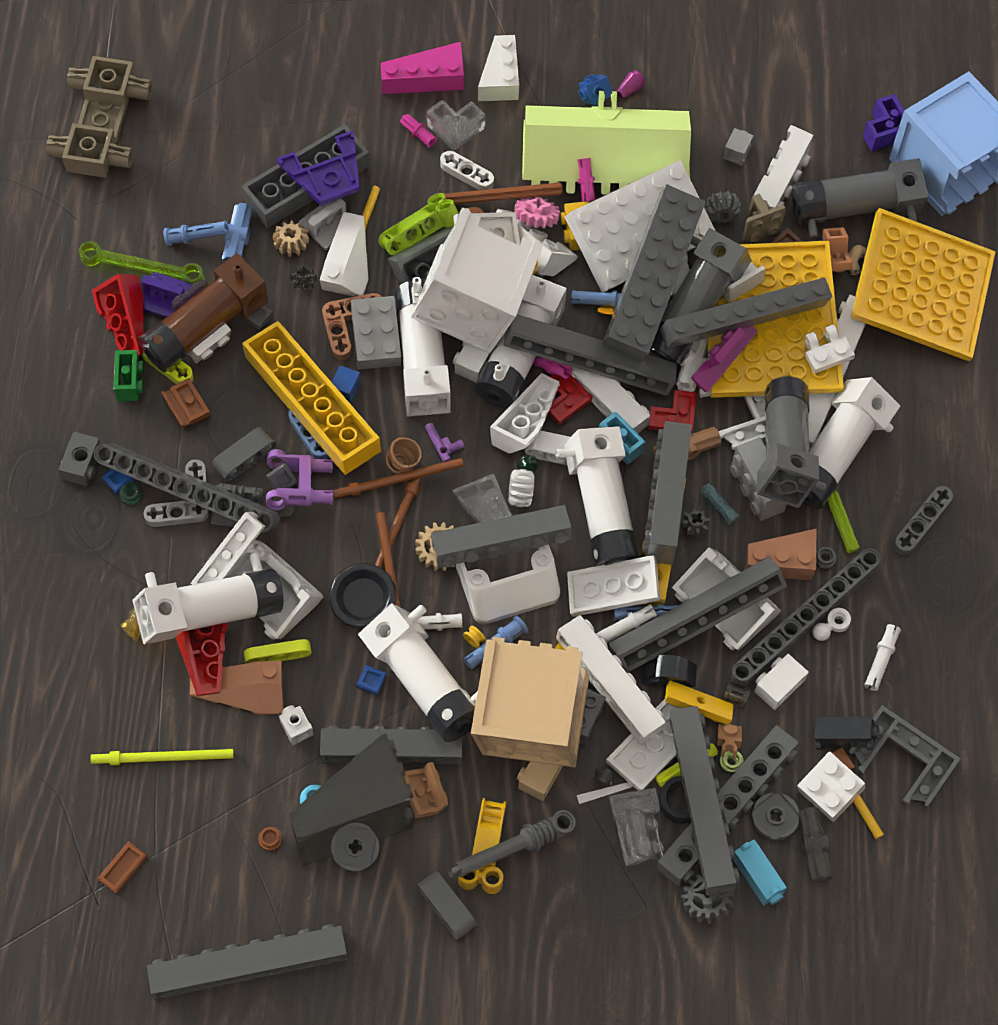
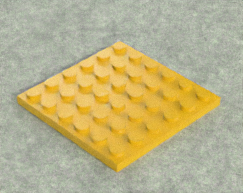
M879 208L875 214L850 318L970 361L974 355L996 251Z

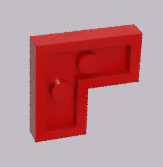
M557 374L551 377L559 381L560 385L556 392L559 397L552 402L548 415L559 426L589 404L593 398L569 374H567L569 376L567 379Z
M675 390L673 409L651 406L648 430L659 431V429L664 428L665 421L691 424V432H693L697 392Z

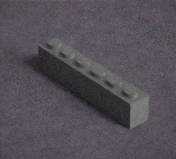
M562 505L431 533V539L437 566L441 568L452 567L455 564L464 562H475L478 559L487 557L495 558L511 552L518 553L525 549L541 548L548 544L564 543L567 540H572V527L566 507Z
M328 726L327 728H321L320 759L321 763L427 764L433 762L434 764L462 765V737L452 742H445L432 727H422L418 730L405 726L398 727L397 729H387L384 726H376L373 729H364L362 726H352L350 729Z

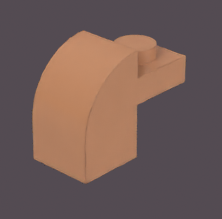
M844 227L823 229L822 241H829L832 271L844 272L845 270H852L853 262L848 254V235Z

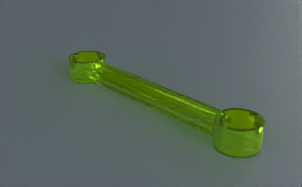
M93 241L84 242L79 247L81 261L87 266H94L102 262L149 273L156 272L168 277L181 279L192 284L193 288L200 286L204 280L202 268L196 263H189L184 267L101 250L99 245ZM88 250H96L97 254L93 257H87L84 253ZM189 272H198L199 276L196 279L190 280V277L186 276Z

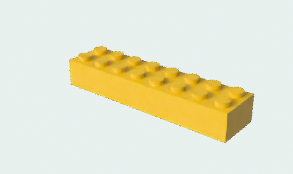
M279 321L242 343L245 358L345 475L381 452L378 435Z

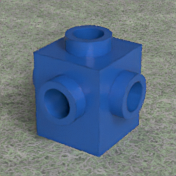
M589 75L584 78L585 81L578 83L580 87L579 96L584 103L597 106L599 91H604L605 99L611 97L612 89L608 76Z

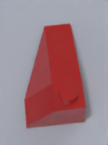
M117 274L91 290L96 310L100 316L105 318L107 322L106 328L114 334L118 349L137 350L140 357L143 355V350L138 342V337L143 334V292L138 275Z

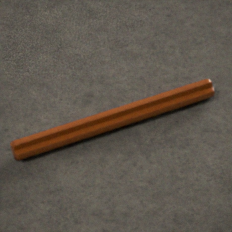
M539 184L446 193L444 195L446 199H451L455 205L561 195L562 184Z

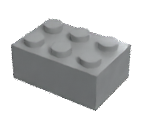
M394 296L351 300L358 370L401 366V350Z
M759 437L736 446L730 469L734 478H738L743 495L747 496L750 500L753 514L758 515L760 521L784 512L787 504L757 495V472L766 460V447Z

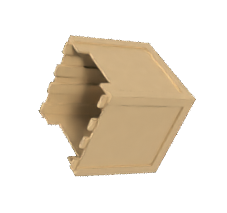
M492 637V640H486L471 735L482 755L576 767L589 683V674L586 673L585 669L581 668L582 651H578V647L566 646V650L553 649L552 644L540 643V647L530 646V641L519 640L518 644L504 642L505 638Z

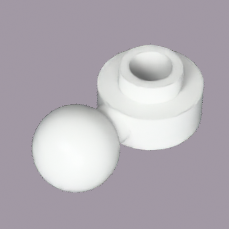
M843 608L831 610L826 624L818 623L813 627L812 633L814 638L824 641L830 637L832 630L835 632L847 630L851 621L849 612ZM840 619L843 623L836 624L835 620Z

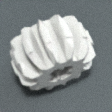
M523 469L514 470L510 478L508 501L510 505L516 507H529L534 490V475L531 471Z

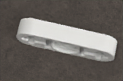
M446 151L441 155L440 166L445 172L478 190L493 188L494 176L490 171L453 151ZM464 168H470L473 172L465 175L461 171Z

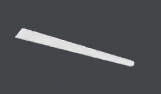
M627 782L577 795L579 804L633 786Z

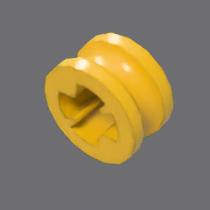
M474 626L469 627V632L463 633L465 640L474 648H478L480 646L479 643H483L486 640L483 633Z

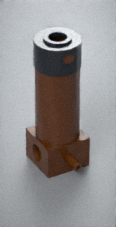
M238 253L214 270V282L138 337V342L145 355L162 372H167L196 346L239 314L246 320L268 303L265 280Z

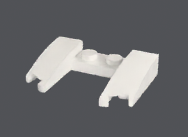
M700 389V398L711 396V389L708 392ZM744 396L754 420L718 431L720 439L725 438L732 444L731 448L733 450L736 449V446L759 437L766 444L765 396Z

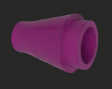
M637 70L629 72L615 92H617L619 98L624 100L627 96L643 88V84L646 82L645 78Z

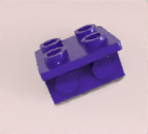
M153 272L151 277L144 275L141 280L143 311L165 318L186 303L193 288L192 284Z

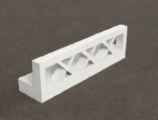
M244 513L193 579L192 585L221 580L227 577L265 528V525L257 520L259 516L256 513Z

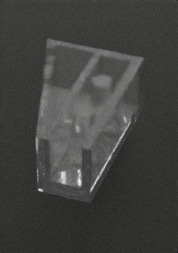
M494 473L452 490L456 501L477 523L512 516Z

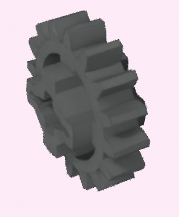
M697 874L696 881L688 880L690 887L684 886L683 888L685 893L682 895L684 909L686 912L689 911L690 918L697 916L699 923L703 919H707L708 924H711L712 918L719 922L720 915L727 917L729 915L727 909L734 908V891L707 896L703 878L699 874Z

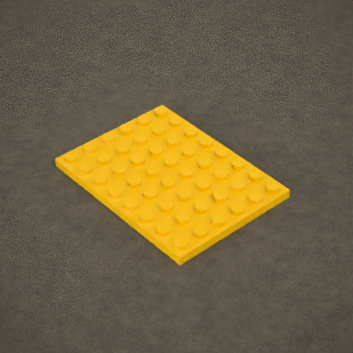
M829 241L740 244L747 249L752 260L751 262L757 269L761 266L765 268L764 282L731 302L824 277L828 283L832 298L823 307L753 325L757 333L712 386L711 398L765 396L767 385L772 380L784 376L797 377L804 381L808 386L809 394L842 392L844 385L841 364L814 374L805 357V353L809 351L804 340H807L805 335L814 332L819 346H823L829 343L824 335L827 332L825 327L834 324L838 332ZM722 295L716 306L728 304L729 302ZM723 334L707 338L708 352L721 342Z

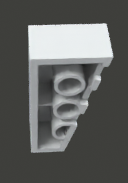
M790 125L787 131L786 141L783 140L781 142L776 158H773L767 174L762 178L754 194L760 193L763 200L768 202L770 209L784 205V198H789L792 193V184L799 181L802 175V167L806 168L811 159V156L808 154L813 135Z

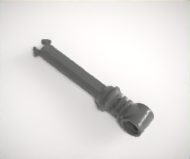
M560 810L553 816L535 824L527 823L523 826L518 836L456 862L448 875L450 878L456 875L461 878L524 849L538 852L542 846L555 840L564 839L574 829L575 818L569 811ZM557 821L562 822L565 829L560 828L557 825Z

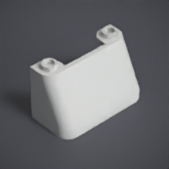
M255 540L226 578L241 576L245 572L253 571L250 554L252 553L259 554L262 569H273L276 571L283 589V609L281 613L259 618L265 622L264 627L266 630L264 632L273 640L282 639L323 599V595L270 547L261 541Z
M708 547L672 588L676 591L675 596L684 603L740 573V571L720 552ZM767 597L715 626L723 633L725 637L723 642L731 650L735 648L740 650L775 619L781 610Z

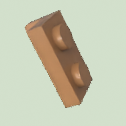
M433 762L427 763L424 768L404 771L399 775L415 819L439 814L448 805L447 794L443 790L439 773L435 769Z

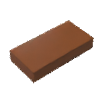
M128 841L97 879L117 895L148 856Z

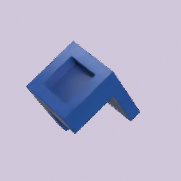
M339 366L332 384L350 404L360 385V372Z

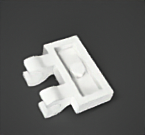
M834 324L825 327L827 332L824 335L829 343L823 346H819L814 332L805 335L807 340H804L809 349L805 353V357L814 374L850 361L855 357L846 337L839 339Z

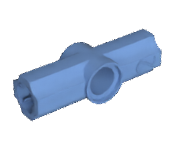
M239 203L234 207L231 223L228 224L229 234H225L226 243L222 255L223 263L236 253L242 257L244 247L248 245L253 207L245 203Z

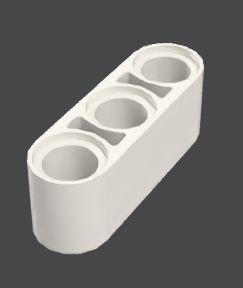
M540 431L539 435L527 446L525 454L531 458L567 465L566 457L558 458L556 450L564 448L565 443L571 437Z

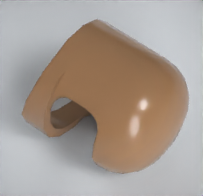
M410 438L395 439L385 456L387 468L394 474L414 470L421 459V449Z

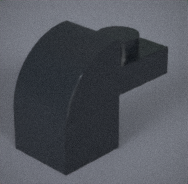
M657 655V660L648 661L643 664L642 684L645 686L668 684L669 680L689 688L696 687L697 665L680 656Z

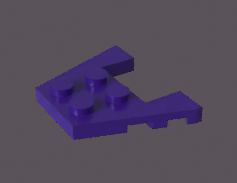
M353 130L335 136V141L342 153L340 156L303 169L295 152H291L278 157L277 163L320 206L359 192Z

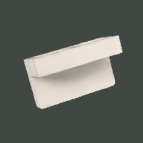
M751 262L741 279L733 284H729L723 294L724 298L730 303L764 282L765 268L761 266L757 269Z

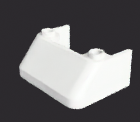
M549 544L539 548L532 555L531 565L533 570L490 582L487 573L483 570L474 569L467 571L464 563L456 564L457 573L476 622L489 624L552 605L558 601L560 587Z

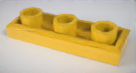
M671 680L666 685L665 702L680 708L698 706L699 714L703 713L704 717L726 725L731 723L733 715L732 703Z

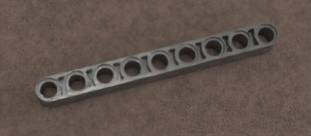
M102 444L96 447L94 451V457L98 463L238 522L244 515L243 510L245 507L250 512L256 513L259 516L257 520L265 525L263 519L266 515L270 519V525H265L262 532L273 530L280 524V517L274 510L117 444ZM106 449L110 451L109 459L105 455ZM126 457H128L130 460L129 467L125 465ZM146 465L150 469L149 475H146L144 471ZM165 473L168 474L170 478L168 484L164 481ZM185 482L190 486L188 493L184 490ZM205 490H207L210 495L208 501L205 500L203 495ZM225 498L230 503L229 509L224 507L223 502Z
M871 548L862 551L733 666L730 675L731 684L739 689H743L751 684L777 658L788 651L816 624L824 619L831 610L835 609L876 572L881 557L878 551ZM864 560H870L873 564L869 565ZM848 574H855L858 578H851ZM833 587L840 588L842 592L834 591ZM817 601H822L827 606L822 607L817 604ZM802 615H806V616H808L811 620H810V621L803 620V619L801 618V616H802ZM790 629L794 631L795 634L789 635L785 632V630ZM769 644H776L779 649H772ZM760 658L763 663H755L752 659ZM743 672L747 677L740 678L736 673Z

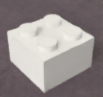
M829 751L797 787L798 791L829 820L834 822L863 792L865 783Z

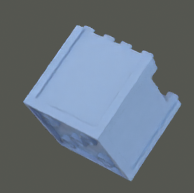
M970 72L965 73L904 111L889 157L892 162L920 158L928 193L927 201L941 216L946 213L949 215L956 211V206L962 202L967 204L974 199L973 195L977 193L983 194L989 189L988 186L994 182L998 184V101Z

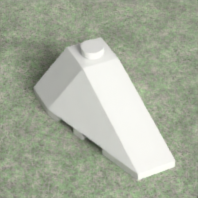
M343 212L324 263L320 283L322 290L356 297L365 294L369 280L364 216Z

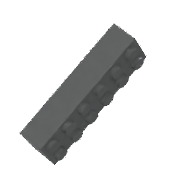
M346 124L296 153L303 169L342 155L335 141V136L351 131ZM354 135L358 173L370 167L369 151ZM278 164L241 186L243 200L248 206L253 207V212L266 228L271 227L314 201Z
M665 421L664 428L659 429L643 553H647V556L654 555L657 563L673 565L678 544L692 425Z

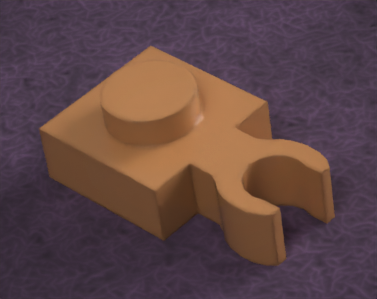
M718 723L717 746H722L721 756L724 757L725 752L729 751L733 753V758H736L737 749L741 747L742 726Z

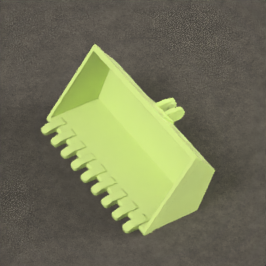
M599 91L598 107L526 106L523 123L522 180H531V185H539L540 181H549V184L566 181V192L573 194L575 192V182H578L580 178L577 159L591 158L592 177H595L593 182L601 183V193L603 195L610 193V183H619L620 189L681 160L690 178L691 125L689 111L623 109V107H617V92L614 91L611 94V107H604V91Z

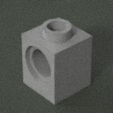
M734 128L725 146L723 159L742 166L751 148L754 135Z

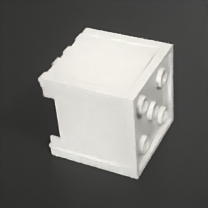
M462 208L453 229L444 244H441L438 248L411 318L491 353L517 315L543 244H540L537 240L533 242L523 237L519 246L478 227L481 217L471 213L468 208Z

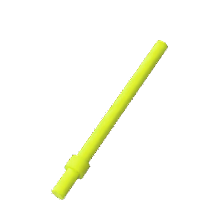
M233 749L142 753L110 751V754H91V764L110 763V766L128 762L233 759L234 752Z

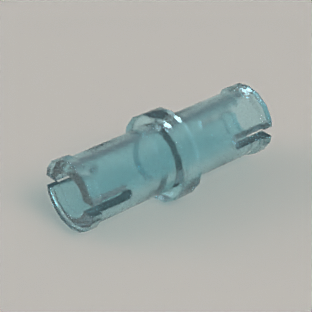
M709 482L700 490L713 505V510L718 511L728 524H732L739 518L740 515L727 502L726 496H722L712 483Z

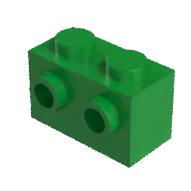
M137 350L115 351L113 390L117 402L139 401V393H143V380H140V374L144 373V362L139 359Z

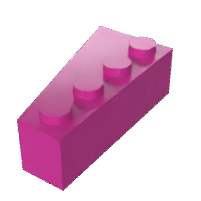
M461 42L382 62V94L464 90Z

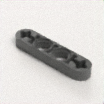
M937 487L899 533L894 542V549L898 554L909 555L950 505L953 493L948 487ZM944 494L946 496L945 499H942L938 505L936 502L939 496ZM931 508L935 511L936 515L928 517L924 514V509ZM911 525H921L923 528V532H914L911 528ZM909 536L911 539L908 546L902 547L901 543L905 542Z

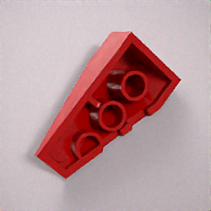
M227 622L183 631L176 637L197 696L221 692L222 662L225 651L224 642Z

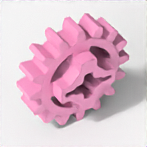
M532 197L528 199L521 198V201L517 200L514 208L516 219H520V223L526 222V226L531 225L534 228L541 226L543 229L546 225L553 227V224H557L560 211L558 206H554V202H547L548 199L542 200L541 197H535V199Z

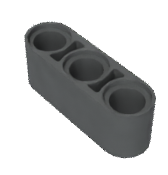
M257 427L220 453L213 460L212 465L226 481H231L265 457L269 451L276 447L277 443L263 427Z
M434 871L416 884L421 895L456 940H459L477 926L473 916L438 871Z

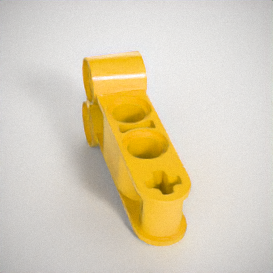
M485 798L482 799L472 855L499 844L506 801L504 803L486 801ZM495 862L472 872L475 875V878L472 880L458 877V883L465 890H472L478 884H482V888L486 893L496 894L502 889L503 873L499 868L495 867ZM490 876H494L499 880V882L496 884H489L486 881V879Z

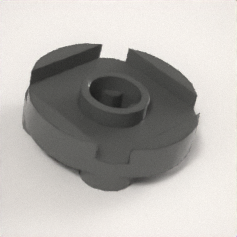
M767 793L756 801L751 814V820L755 830L769 841L776 842L790 837L795 832L799 823V808L794 800L785 794ZM773 811L775 814L779 812L781 814L780 821H772L770 819V812Z
M349 823L340 827L334 834L331 841V853L334 861L343 869L361 871L369 867L376 860L379 853V841L369 826L362 823ZM354 840H357L358 845L362 847L361 850L356 851V854H353L352 849L348 848V845L352 844Z

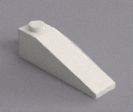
M498 209L496 213H505L512 211ZM517 219L520 243L522 238L525 237L533 242L537 240L540 244H543L537 259L538 266L535 274L538 276H555L578 258L574 252L562 243H554L546 239L548 234L531 228V225L526 226V222L520 223V219Z
M541 373L490 426L492 445L509 454L527 448L541 431L560 385L559 381Z

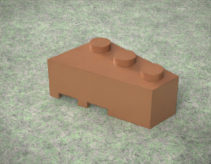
M816 529L748 544L745 554V570L770 557L780 568L785 579L812 580L816 571Z

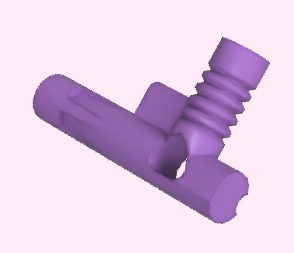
M428 423L425 426L443 462L451 461L449 456L451 452L453 453L464 448L461 439L452 444L448 437L441 439L433 423Z

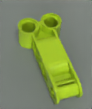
M443 193L431 196L427 201L428 205L384 231L379 237V245L386 249L389 254L396 255L442 227H453L455 225L453 216L459 214L453 200L446 199Z

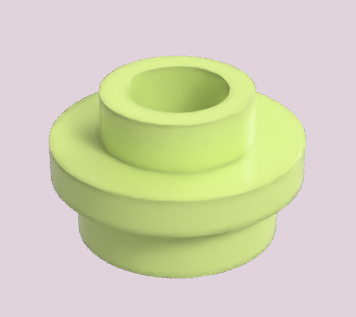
M729 751L725 752V756L720 758L722 769L729 773H735L744 763L743 757L738 751L736 758H733V753ZM733 759L736 764L730 765L727 760Z

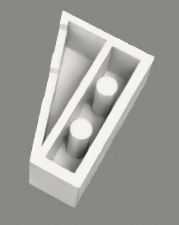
M515 35L495 36L478 86V101L518 100L519 77Z

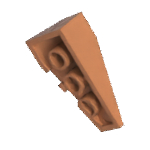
M264 661L223 667L221 692L218 694L197 696L190 678V696L214 703H223L236 709H245L258 715L282 714L281 712L284 709L282 662Z

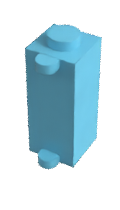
M755 839L746 842L734 851L735 859L733 861L763 906L769 902L773 905L784 898L782 894H784L787 887Z

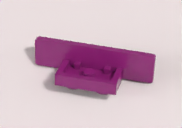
M753 326L746 328L738 327L734 330L728 329L722 335L721 342L708 352L709 356L692 375L691 379L704 392H708L754 337L757 330Z

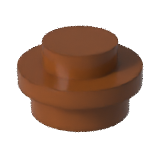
M266 827L259 833V844L264 850H276L282 843V834L275 827Z

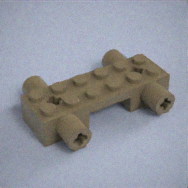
M93 56L89 68H69L67 87L83 90L85 101L78 124L72 123L69 136H48L46 153L47 156L62 158L66 172L107 178L110 165L130 168L132 165L133 148L117 146L116 144L129 99L150 100L153 83L152 80L137 78L133 62Z

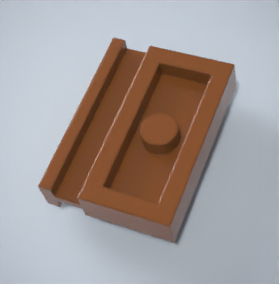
M190 378L170 387L165 392H161L163 399L182 430L185 429V426L193 425L210 416L209 409Z

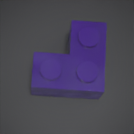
M895 94L877 99L872 112L874 120L866 123L863 138L871 152L894 144L904 113V109Z

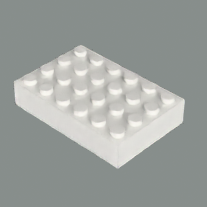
M681 160L590 202L565 216L601 292H606L626 282L659 193L666 184L699 198ZM704 208L693 236L702 240L709 228L715 230ZM690 244L687 252L696 247Z

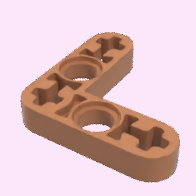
M370 293L328 302L323 306V319L331 351L336 359L345 360L351 355V344L345 321L352 320V314L347 310L348 306L351 305V300L382 297L381 295ZM341 307L344 308V314H342ZM333 310L335 315L331 316L329 311ZM334 327H340L343 331L339 335H334L331 333V330ZM342 341L344 352L339 350L338 342Z

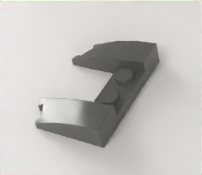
M881 705L873 717L875 724L879 726V739H875V747H873V750H868L867 747H852L849 754L856 755L861 764L858 770L863 774L887 739L927 765L902 802L910 804V800L925 802V807H928L961 758Z

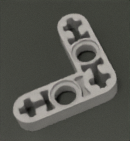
M195 459L189 461L186 465L185 473L194 477V468L198 467V478L207 482L204 463ZM186 482L187 493H188V492H189V489H190V486H189V484ZM205 490L203 495L205 500L208 501V491ZM177 501L149 505L145 508L143 515L145 522L149 526L160 527L203 522L209 517L210 510L201 507V514H197L196 504L189 501ZM174 509H181L183 511V514L178 518L170 515ZM164 510H166L167 518H164ZM152 512L157 513L156 519H152Z

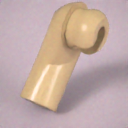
M861 245L854 246L849 252L853 262L852 270H850L851 275H857L861 272L858 260L863 258V255H866V248Z

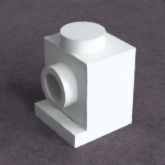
M291 705L282 710V715L279 716L280 723L292 745L313 736L312 726L300 706L295 708ZM299 719L297 723H291L292 721Z

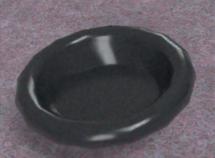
M370 563L353 564L342 569L333 579L329 590V605L334 615L345 625L357 629L365 628L391 603L395 605L396 586L391 576L381 567Z

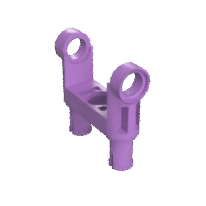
M273 449L268 452L267 465L270 468L275 469L280 464L286 463L291 472H299L298 489L277 488L267 493L266 505L268 508L280 510L285 506L310 507L312 503L333 504V490H313L311 488L312 472L332 473V459H313L311 455H290L280 449ZM273 458L282 459V461L278 463L273 462L271 460ZM280 497L282 500L272 501L271 498Z

